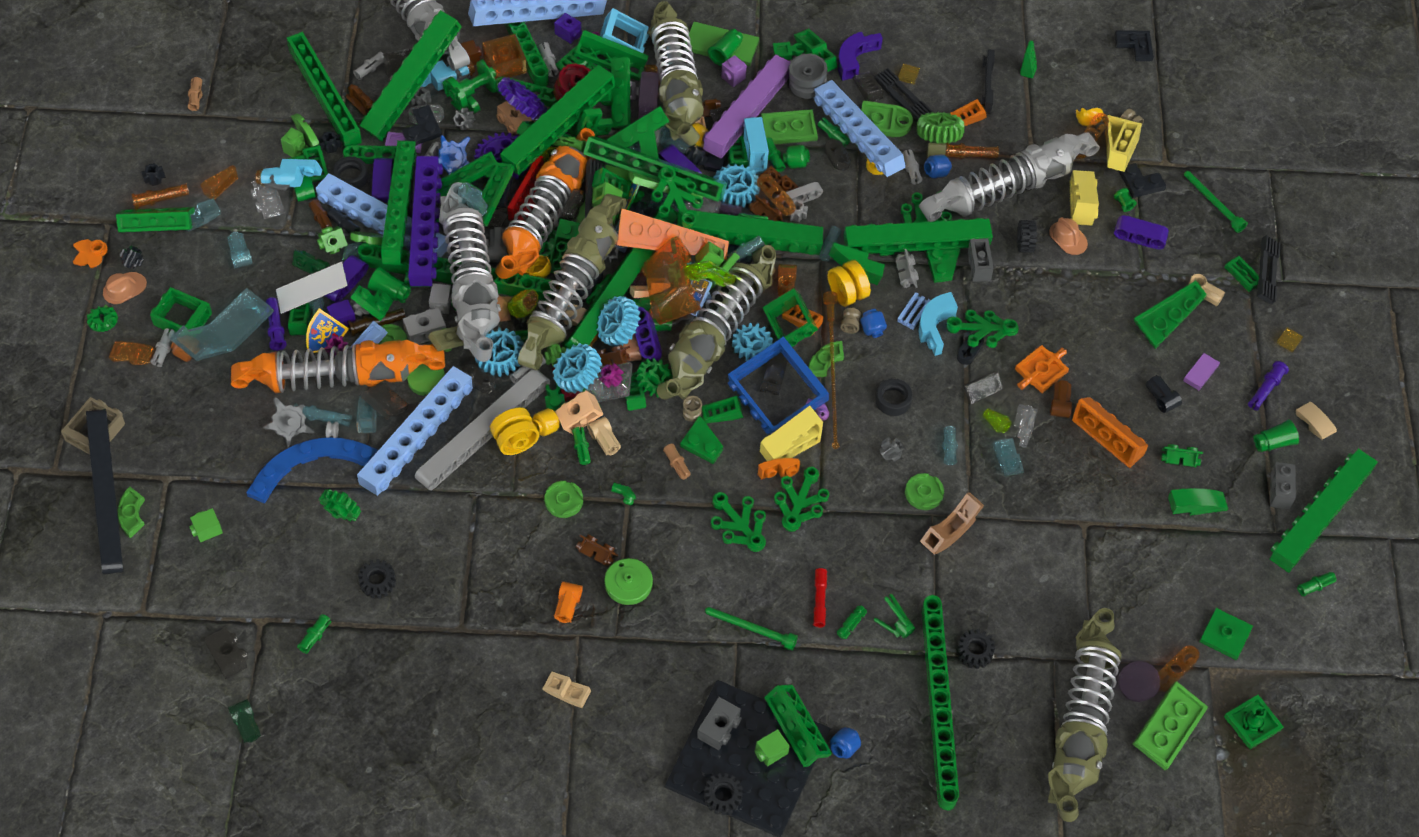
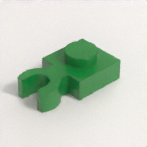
M790 42L773 43L772 46L774 56L777 55L786 60H792L793 55L797 57L804 54V50H801L802 43H795L790 46Z
M557 383L555 390H550L549 384H547L546 393L548 396H545L546 409L549 408L555 412L565 403L564 394H560V387Z

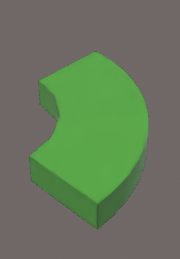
M298 113L292 115L291 118L297 130L303 133L309 147L318 145L319 141L307 122H303L305 119Z
M842 341L829 343L821 347L812 356L808 368L816 377H826L829 367L833 363L844 359Z
M130 486L122 495L118 505L119 523L129 538L145 525L139 515L140 507L145 499Z

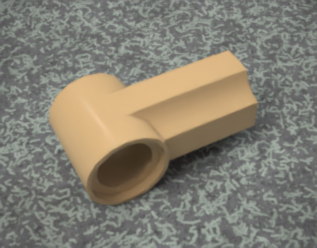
M1201 274L1191 276L1189 284L1197 281L1207 294L1205 300L1215 306L1219 305L1225 292L1208 283L1206 277Z
M605 416L587 424L589 434L594 440H597L606 455L611 456L621 448Z

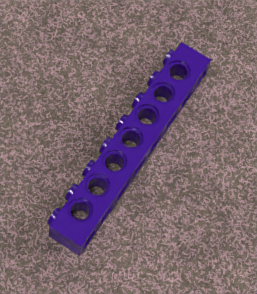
M416 156L408 274L410 286H433V279H436L437 276L436 268H434V264H437L435 248H438L436 233H439L437 218L440 216V207H437V205L441 204V193H438V189H442V178H439V174H443V164H439L438 156Z

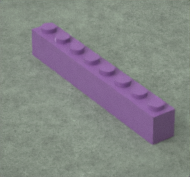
M775 55L766 62L763 70H759L756 78L749 82L745 90L741 91L739 98L731 103L727 111L723 112L721 119L713 124L709 132L705 133L703 137V150L722 159L743 134L744 118L757 117L789 79L790 61Z

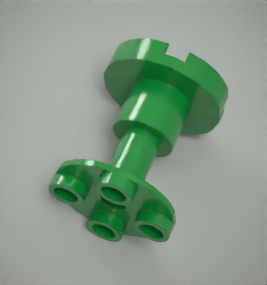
M484 60L477 62L476 67L479 75L471 80L465 78L458 82L450 76L443 81L445 94L447 97L450 96L453 101L450 103L456 110L467 108V97L475 94V89L482 85H485L492 93L499 91L498 83L494 78L496 77V72L492 67L489 68Z

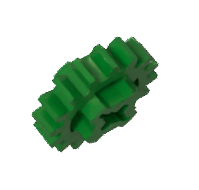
M653 358L650 362L649 359H646L638 367L635 379L640 381L639 387H644V393L649 391L650 396L656 394V397L659 398L657 387L661 383L673 379L672 369H668V363L663 365L662 360L656 362V359Z
M328 489V491L324 490L319 498L320 504L324 505L323 508L336 519L342 518L350 522L352 520L356 521L361 513L360 507L356 505L357 503L344 492L338 493L336 490L333 492Z

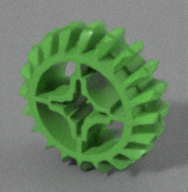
M926 113L920 116L917 122V134L925 141L936 142L937 144L957 142L961 140L965 130L962 118L957 117V115H951V113Z

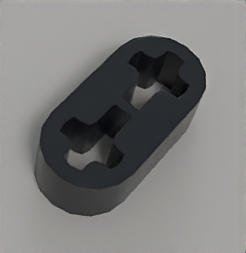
M967 337L958 351V361L963 365L971 364L981 351L984 338L979 340L978 346L971 347L967 344ZM969 351V356L964 357L963 355Z

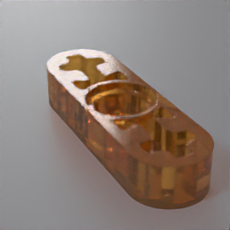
M1104 113L1096 114L1083 133L1093 132L1095 134L1094 140L1097 142L1109 123L1107 115ZM1103 118L1102 122L1104 125L1101 124L1096 130L1094 128L1098 122L1096 119ZM1077 155L1076 159H1084L1086 155Z
M761 175L757 180V185L783 215L794 213L796 205L790 196L771 175ZM765 181L770 184V188L764 184ZM775 191L781 192L778 198H772V194ZM785 201L789 208L784 207L781 202Z
M1190 645L1185 646L1157 673L1153 681L1154 687L1161 692L1168 691L1175 681L1178 682L1196 664L1200 655L1198 649ZM1191 653L1193 656L1190 657L1186 662H1184L1183 660L1186 654L1188 655ZM1174 664L1179 665L1182 672L1175 673L1172 671L1171 666ZM1169 675L1167 683L1161 684L1160 680H1164Z

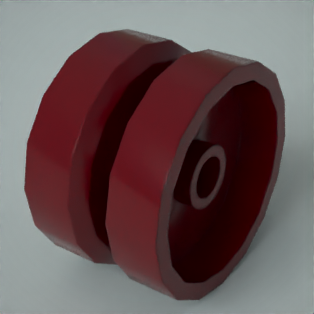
M576 63L563 67L553 87L555 99L559 101L566 92L570 91L578 81L582 80L589 73L590 69Z

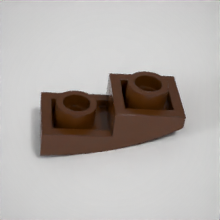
M772 166L759 176V181L778 195L798 188L787 175L782 176Z

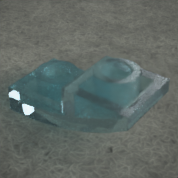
M1013 438L994 441V449L1004 476L1024 473L1020 454L1016 452Z

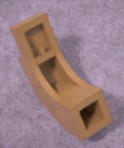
M967 493L955 510L944 521L929 528L920 542L933 554L944 551L976 521L975 517L984 505L971 493Z

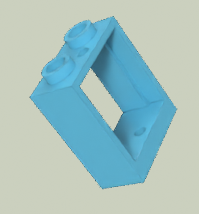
M612 8L605 17L600 36L643 53L645 50L643 45L649 37L647 34L649 27ZM614 25L637 37L634 46L612 36Z
M762 117L744 118L743 137L749 161L748 167H750V171L755 170L756 174L763 173L767 170L769 150Z

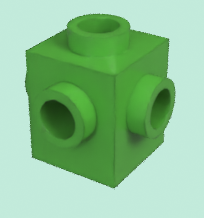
M329 226L321 229L322 232L318 233V246L320 250L323 249L326 253L334 254L341 251L340 248L347 246L342 228L339 226L334 228Z

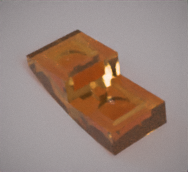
M119 341L114 343L109 358L112 361H129L132 365L149 364L154 348L145 344Z

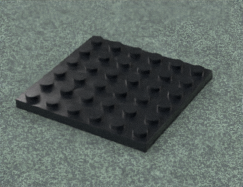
M716 680L665 784V788L706 806L704 789L707 781H711L712 776L716 778L719 773H721V776H725V773H727L730 778L733 775L735 776V781L739 780L740 786H742V801L736 811L733 810L732 814L726 812V815L776 837H782L816 761L809 767H803L766 700ZM720 697L740 708V717L742 719L738 727L731 730V737L726 745L722 744L721 748L717 750L698 739L697 734L699 727ZM814 721L826 741L830 727ZM718 722L716 723V725L718 727H724L725 723ZM778 729L789 744V752L786 756L767 767L764 761H759L755 754L756 743ZM721 787L715 792L716 798L720 801H727L732 796L730 790L725 787Z

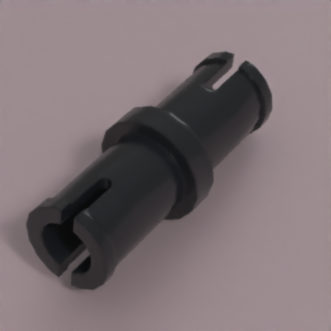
M331 208L328 211V218L336 222L337 226L346 230L349 234L355 231L360 232L361 228L355 225L347 215L341 214L336 208Z

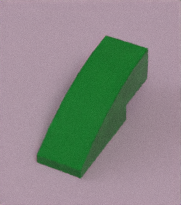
M809 28L794 34L797 43H802L804 54H814L823 58L827 64V72L837 68L836 56L827 49L826 42Z
M833 243L829 255L840 266L850 260H856L864 269L869 283L879 284L883 276L885 264L869 260V253Z
M1198 488L1171 490L1168 496L1173 514L1189 512L1191 516L1228 511L1224 494L1221 491Z

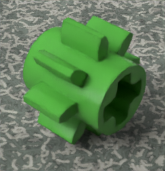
M559 344L549 346L547 352H544L547 365L552 364L553 366L557 364V358L562 356L561 353L566 352V348H561Z

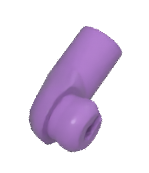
M808 398L807 403H809L813 399ZM825 403L815 409L816 414L821 420H826L829 417V411Z

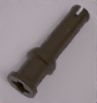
M400 308L387 312L381 321L374 316H363L362 319L356 321L349 320L347 323L350 334L354 337L356 334L364 332L373 321L382 326L401 321L406 316L404 309Z

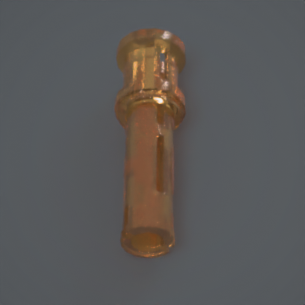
M946 143V156L959 157V159L965 157L998 158L999 147L966 146L964 143L949 145V143Z
M187 184L153 192L152 190H147L141 194L135 195L132 193L131 195L135 209H138L145 205L154 206L155 202L189 195Z

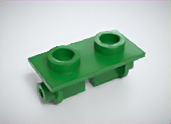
M1167 444V447L1161 449V451H1166L1161 456V461H1165L1166 464L1179 465L1180 458H1183L1182 466L1196 468V466L1201 465V459L1198 456L1202 455L1203 452L1198 451V448L1186 447V449H1179L1178 445Z

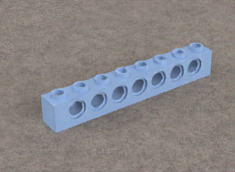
M471 0L468 15L473 26L558 19L564 13L572 17L604 14L607 0Z
M833 80L814 89V100L817 106H821L824 113L831 117L835 125L838 124L841 131L849 136L850 141L856 143L860 152L866 154L868 160L876 165L879 172H883L888 177L905 168L904 156L901 151Z
M328 174L316 187L317 198L320 202L336 208L339 212L347 214L351 219H356L363 223L364 226L371 227L383 235L387 204L331 174ZM408 216L404 246L410 250L412 218ZM436 233L438 248H435V252H437V257H442L447 251L448 244L445 241L446 236Z
M453 366L357 474L359 485L377 496L382 491H385L390 481L400 474L402 467L413 459L416 451L422 449L426 440L436 433L438 426L448 419L451 411L458 408L464 396L471 393L473 389L472 377Z

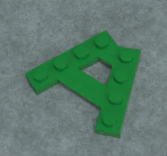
M659 106L608 138L607 141L627 148L639 142L641 153L659 159L655 132L670 123L662 107ZM609 163L607 164L609 166L618 167Z
M490 151L442 178V189H438V193H441V196H447L452 184L457 182L465 184L467 187L466 202L482 214L483 226L487 227L515 168L513 164L498 163ZM485 176L489 180L483 191L471 184Z

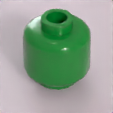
M803 145L789 146L786 153H783L784 164H788L790 169L806 167L807 163L810 162L809 149H806Z

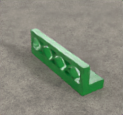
M585 30L582 33L574 55L610 70L611 59L628 57L630 58V68L639 69L638 74L630 70V78L638 81L649 55ZM581 47L588 49L590 53L580 52ZM597 55H604L606 59L601 60Z
M194 207L121 210L116 214L118 232L192 229L191 215L195 210Z
M777 685L764 697L803 767H809L818 758L829 757L832 754L793 685Z

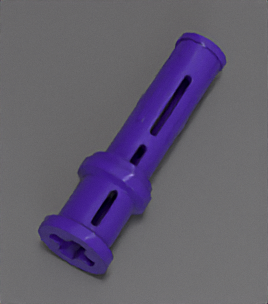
M268 298L266 305L270 326L268 328V335L271 339L269 346L272 350L279 351L287 346L283 336L285 329L281 326L278 300L276 298Z
M1281 361L1273 363L1271 371L1265 374V381L1248 402L1250 408L1255 404L1256 406L1253 410H1259L1272 389L1281 383L1283 375L1289 372V368L1285 363Z

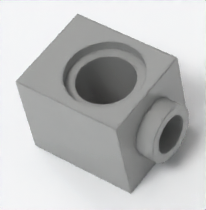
M433 284L429 298L430 309L439 308L441 314H449L452 299L451 285Z

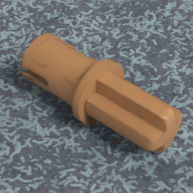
M674 444L665 446L663 451L670 460V466L674 467L681 479H687L690 476V471L684 463V457L680 456Z

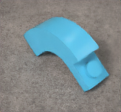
M951 292L933 298L928 302L921 314L918 330L921 343L927 341V346L930 350L932 349L934 356L942 354L944 345L936 325L949 317H956L958 306Z

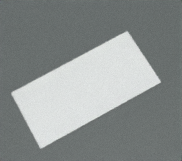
M342 262L276 289L280 313L282 314L346 287L347 281Z

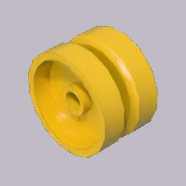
M850 260L844 263L842 267L837 266L828 271L827 276L830 289L841 306L847 307L854 304L856 300L860 301L870 296L871 289L868 277L856 260Z
M519 407L507 410L498 415L490 425V431L494 439L497 440V445L504 455H515L524 452L532 447L539 438V431L525 408Z

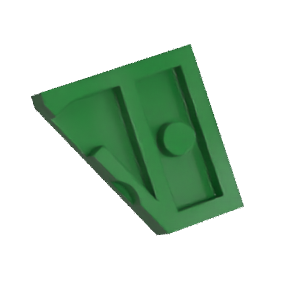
M960 248L926 250L925 254L934 283L952 281Z
M700 416L680 443L681 448L712 464L716 462L723 451V445Z

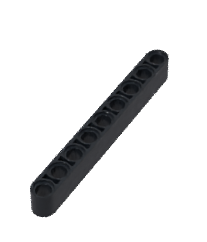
M106 409L86 411L102 574L123 572V561Z

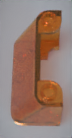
M679 236L667 241L644 262L642 267L643 274L647 280L651 304L649 313L652 319H656L659 325L701 310L700 302L696 301L693 296L695 290L691 285L687 263L692 261L691 254Z

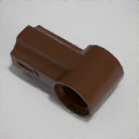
M1061 380L1055 382L1050 416L1070 418L1072 402L1070 401L1071 384L1068 381Z

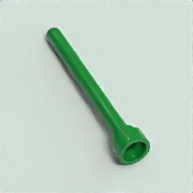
M1190 171L1184 172V176L1231 221L1232 228L1237 233L1246 228L1248 223L1242 217H1236Z
M711 607L705 609L707 615L782 642L781 645H784L786 649L793 650L796 645L798 635L793 633L781 634Z

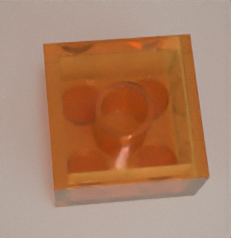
M516 34L482 42L483 57L487 66L495 70V80L501 76L513 77L527 73L526 58Z

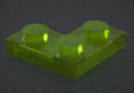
M709 260L686 265L683 271L694 281L710 278L718 286L722 287L734 284L736 276Z

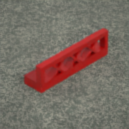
M542 155L533 162L507 207L509 221L514 220L515 214L520 212V205L525 203V197L530 195V189L535 187L536 176L543 166ZM531 198L528 199V203L535 204ZM526 206L523 208V211L531 213ZM520 214L517 220L525 221V219Z

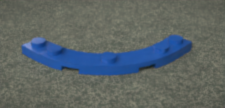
M319 438L296 444L276 455L262 468L246 492L247 497L265 504L278 482L291 471V468L300 463L304 464L317 460L318 457L330 456V458L348 460L365 466L377 453L378 449L344 438Z

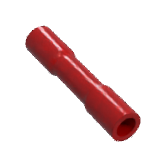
M824 568L815 570L816 593L813 625L819 628L824 627L826 622L825 594L827 570Z

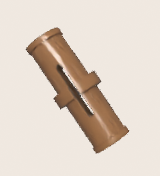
M198 77L191 79V87L188 91V108L192 111L199 109L200 99L203 94L201 91L203 81Z

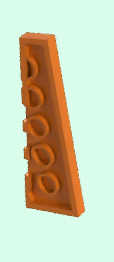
M621 209L616 245L696 255L709 241L721 248L724 253V259H727L729 241Z

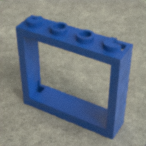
M784 336L728 374L729 387L733 392L737 391L744 406L748 405L751 409V415L755 420L759 419L762 423L761 427L767 435L774 433L808 406L815 410L829 400L828 391ZM779 353H782L816 395V398L776 426H773L739 381Z

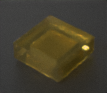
M903 64L898 77L899 80L915 85L920 68Z
M1287 327L1278 339L1277 344L1294 352L1303 336Z

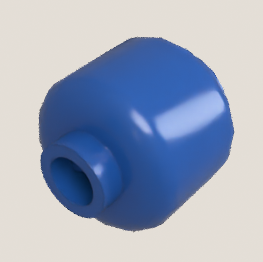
M944 154L929 156L924 163L925 173L933 179L946 177L952 167L951 161Z
M876 309L864 312L862 314L863 317L860 319L864 334L873 338L882 336L883 331L887 328L883 313Z
M847 727L841 728L830 740L831 751L839 758H850L861 746V740L857 731Z

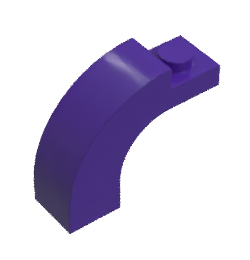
M858 32L844 41L840 48L838 59V73L842 81L858 77L860 66L856 58L859 55L881 49L883 39L881 33L864 36L862 32Z

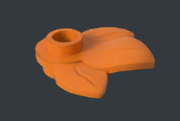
M88 239L74 243L73 246L79 253L73 260V263L78 266L88 264L90 268L97 267L108 251L106 243L101 240L91 241Z

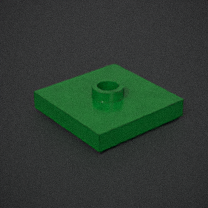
M1216 608L1200 643L1237 661L1253 625Z

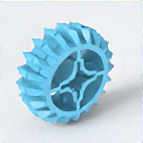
M736 163L734 166L728 164L727 168L722 167L713 177L728 183L721 201L722 205L727 203L729 208L732 205H735L736 209L739 205L744 208L746 204L755 201V195L758 196L760 192V181L755 170L750 171V167L744 168L743 164L741 166H737Z
M614 296L613 299H609L608 304H604V309L600 310L601 314L598 316L597 331H599L598 337L605 344L612 347L623 346V344H628L629 339H633L632 335L636 333L635 330L639 327L638 321L641 319L638 317L640 314L639 306L633 300L624 296Z
M499 327L496 332L492 329L491 333H487L485 336L493 342L491 355L493 361L481 362L476 358L475 361L486 374L490 372L494 376L498 373V376L501 377L502 373L508 376L510 370L515 372V367L521 366L518 364V356L524 342L521 341L519 335L516 336L514 331L509 333V329L506 328L502 331ZM506 344H512L515 348L514 351L510 350Z
M579 343L577 346L573 344L571 349L566 348V352L561 353L562 356L557 358L558 363L553 365L555 370L552 373L554 374L555 382L561 389L575 394L577 391L582 392L583 388L588 389L589 384H594L593 380L598 378L597 373L601 372V357L594 348L587 344Z

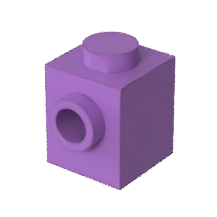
M734 55L722 64L721 78L732 87H735L746 79L747 65Z

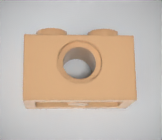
M588 391L579 393L574 399L564 403L555 411L563 429L572 435L573 428L579 427L580 429V427H585L603 415L596 397Z

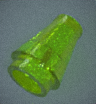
M990 408L986 409L983 413V418L998 433H1005L1009 430L1012 421L1009 420L1008 416L993 411Z

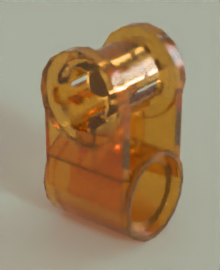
M778 264L779 297L793 288L795 289L797 265Z

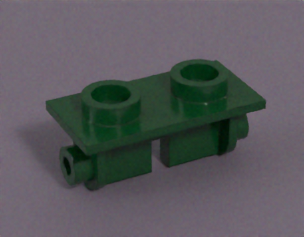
M294 250L292 265L309 274L331 266L327 261L325 262L319 258L316 260L315 256L307 253L305 250Z

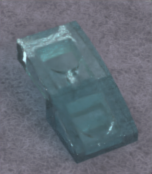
M214 198L196 204L197 209H194L195 212L191 215L192 229L187 230V232L207 224L221 214V210Z

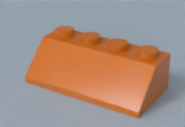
M1090 397L1081 398L1078 401L1072 421L1127 467L1131 468L1145 455L1148 444H1146L1144 439L1138 437L1128 426L1123 425L1113 414L1107 412L1099 402L1094 401Z

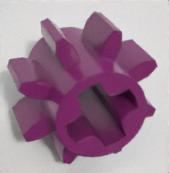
M333 335L330 340H326L327 347H325V351L329 353L333 346H338V350L343 351L348 342H344L343 336L339 338Z
M615 363L612 366L607 364L601 369L599 380L607 388L610 386L616 387L623 380L621 375L624 372Z

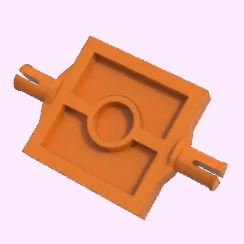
M1043 345L1038 347L1015 367V370L1024 378L1017 384L1018 388L1023 390L1027 385L1031 384L1041 393H1044L1068 373L1069 368L1060 359L1067 354V351L1064 348H1060L1056 353L1048 351Z

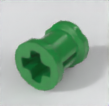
M1127 188L1117 191L1114 195V199L1121 204L1123 212L1132 210L1137 204L1136 200L1132 199L1129 195Z

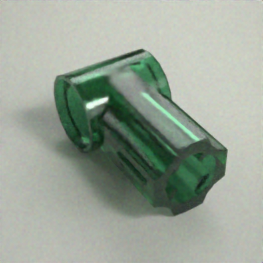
M248 699L228 707L233 722L237 724L244 743L256 741L261 734L254 720V713Z

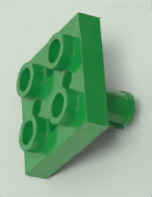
M1259 695L1254 696L1224 716L1249 750L1284 728Z

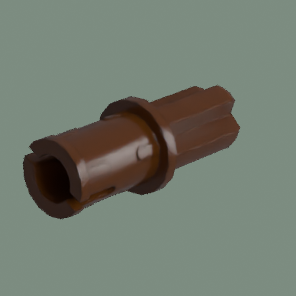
M317 199L312 200L309 203V207L314 214V220L319 223L321 229L332 226L327 217V211L323 209L320 201Z

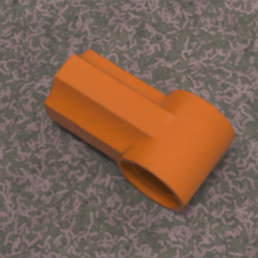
M564 581L561 583L554 619L562 623L572 621L576 604L579 603L582 595V585Z

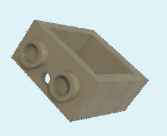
M91 397L61 431L66 442L89 455V439L79 433L87 423L86 411L106 409L107 419L112 421L108 425L110 442L125 425L121 411L116 408L112 409L102 400H95Z

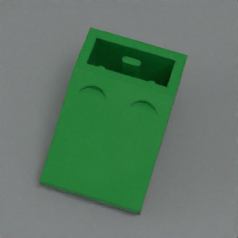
M560 219L550 256V273L554 274L555 271L562 269L559 262L563 260L562 257L568 247V241L579 234L578 228L580 223Z

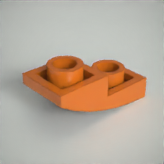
M796 458L766 461L758 465V475L761 480L771 478L779 473L781 478L784 476L792 477L799 472L800 461Z

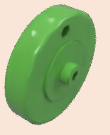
M625 558L618 560L606 571V592L617 603L624 605L640 603L648 597L652 590V573L646 564L637 559Z

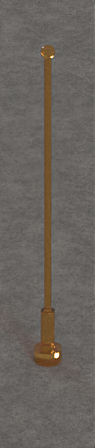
M828 291L823 294V303L827 305V321L829 322L834 439L832 447L838 449L833 337L834 305L838 302V295L836 292Z

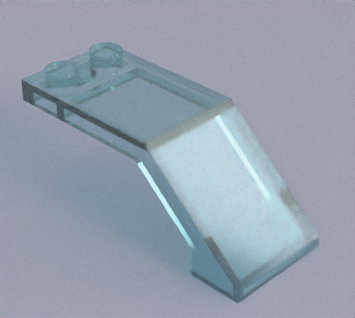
M246 288L210 324L189 330L183 325L170 340L196 361L232 352L274 310Z

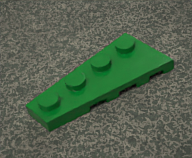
M1194 281L1135 317L1134 322L1154 349H1156L1206 298L1207 294L1199 283Z

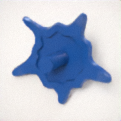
M441 135L439 164H443V168L449 175L470 163L466 159L467 153L465 152V147L470 137L468 136L459 143H456L453 140L447 142L445 137Z

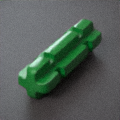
M862 605L857 606L853 611L854 614L851 613L843 623V628L840 627L838 629L837 635L841 639H847L850 631H853L860 623L861 617L863 618L867 614V610Z

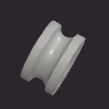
M328 421L326 425V438L331 436L337 438L339 423L337 421L335 423Z

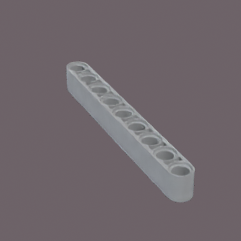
M530 370L417 470L415 479L428 490L436 488L493 437L490 425L498 415L512 408H526L546 390V385L550 384V379L539 370Z

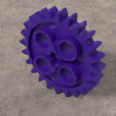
M504 77L499 82L497 87L501 95L506 97L505 100L515 107L516 110H520L521 114H525L528 118L530 117L532 120L537 121L542 114L547 112V108L541 102V99L531 92L530 89H527L525 85L522 86L518 81L511 80L509 77Z
M502 132L501 136L495 133L494 138L488 135V141L482 139V144H478V149H475L474 160L491 151L496 161L502 163L500 154L515 141L518 135L511 137V133L505 136L504 132ZM529 166L520 174L521 176H525V171H529ZM513 172L512 177L519 180V176Z

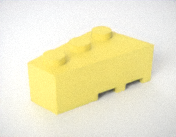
M1108 115L1105 128L1108 168L1125 172L1139 141L1141 123Z
M1073 170L1070 178L1071 219L1076 221L1078 225H1093L1094 219L1098 218L1097 179H1095L1094 172Z
M808 406L770 436L765 437L761 441L760 453L767 461L793 458L820 442L823 421L812 407Z

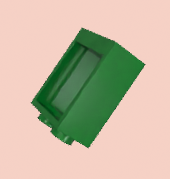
M170 287L162 295L158 305L152 309L150 316L154 326L163 330L168 328L169 332L173 330L179 336L187 334L195 339L212 315L209 303ZM175 303L195 311L185 326L165 319V316Z
M794 288L762 307L778 340L784 336L792 347L802 339L812 336L818 330L801 295ZM798 304L807 323L785 336L776 317Z

